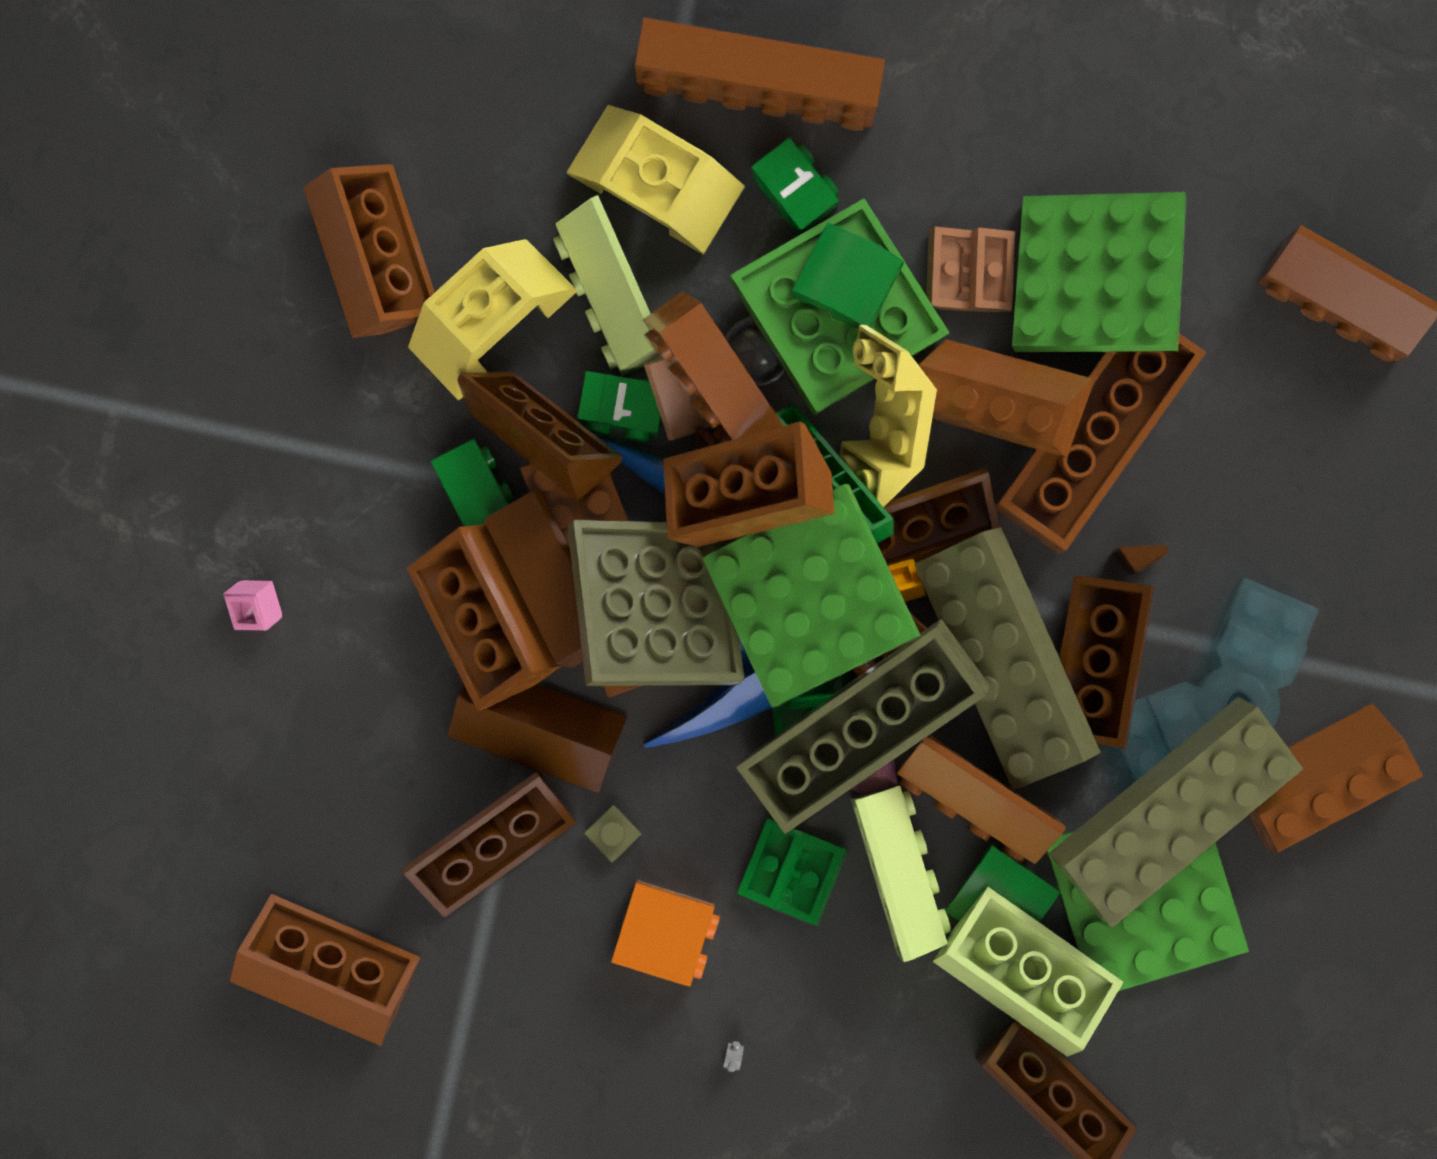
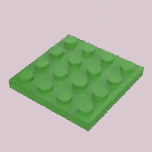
M1185 192L1023 196L1012 339L1014 352L1178 351L1187 201Z
M865 198L736 271L728 279L813 416L875 380V378L853 365V346L857 340L859 328L833 319L830 311L794 298L792 289L827 222L853 232L903 260ZM904 262L871 328L907 350L914 357L946 338L950 333Z
M843 484L833 490L835 514L746 535L702 558L771 707L781 705L921 636L849 484Z
M1075 831L1061 835L1046 851L1057 889L1061 892L1059 895L1075 948L1122 980L1123 984L1119 991L1249 952L1216 843L1211 845L1113 928L1095 914L1049 855L1054 848Z

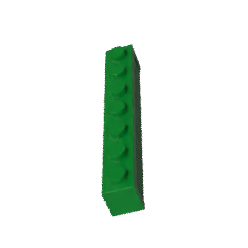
M792 404L775 413L784 426L797 422H802L806 425L831 471L833 490L843 484H849L876 543L894 534L892 516L801 411Z

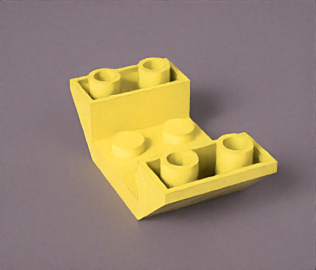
M607 105L567 171L569 176L596 192L602 194L603 190H606L668 227L670 236L702 255L707 251L745 188L739 180L707 153L641 114Z
M526 239L483 248L423 303L408 348L459 401L463 397L457 381L460 373H488L478 359L535 307L549 318L577 290Z
M859 325L857 340L853 346V365L877 380L875 385L876 401L874 414L869 424L870 440L842 441L840 458L884 507L924 468L937 389L907 350L867 325Z

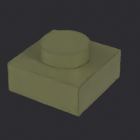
M615 805L584 833L612 863L642 835Z

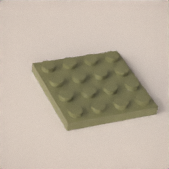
M573 520L567 525L586 686L738 685L745 681L739 636L702 559L726 546V540L701 547L668 539L667 522Z

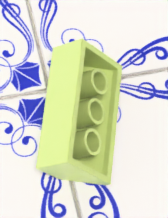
M594 196L555 223L559 235L552 239L561 259L570 258L575 272L568 275L577 290L578 297L585 294L591 308L586 310L585 313L593 332L596 333L601 330L605 337L607 345L601 347L610 370L618 367L621 376L643 368L644 364L662 355H658L644 336L649 329L643 322V319L651 313L599 196Z
M895 785L851 798L897 955L903 962H906L947 945L945 934L951 933V927L945 909L937 910L933 895L940 893L933 869L926 871L921 855L927 854L928 851L921 830L915 832L913 830L910 816L916 814L910 792H902L901 786Z
M990 887L985 888L948 936V944L940 949L933 960L935 964L1067 1057L1084 1050L1123 984L1122 980Z

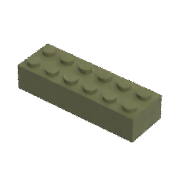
M1002 527L979 533L914 564L938 620H943L990 685L987 695L977 701L975 705L1012 789L1016 790L1100 754V749Z
M942 619L921 632V636L901 646L750 752L738 764L736 768L784 834L987 695L990 687L989 683Z
M1237 697L1054 848L1049 855L1095 914L1113 928L1301 772L1303 767L1260 709Z

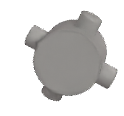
M736 1041L727 1044L724 1068H727L730 1072L740 1070L744 1046H741Z

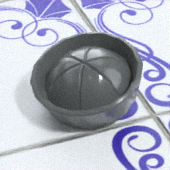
M747 317L735 323L725 336L726 341L757 386L767 385L778 380L785 372L783 366L752 317Z

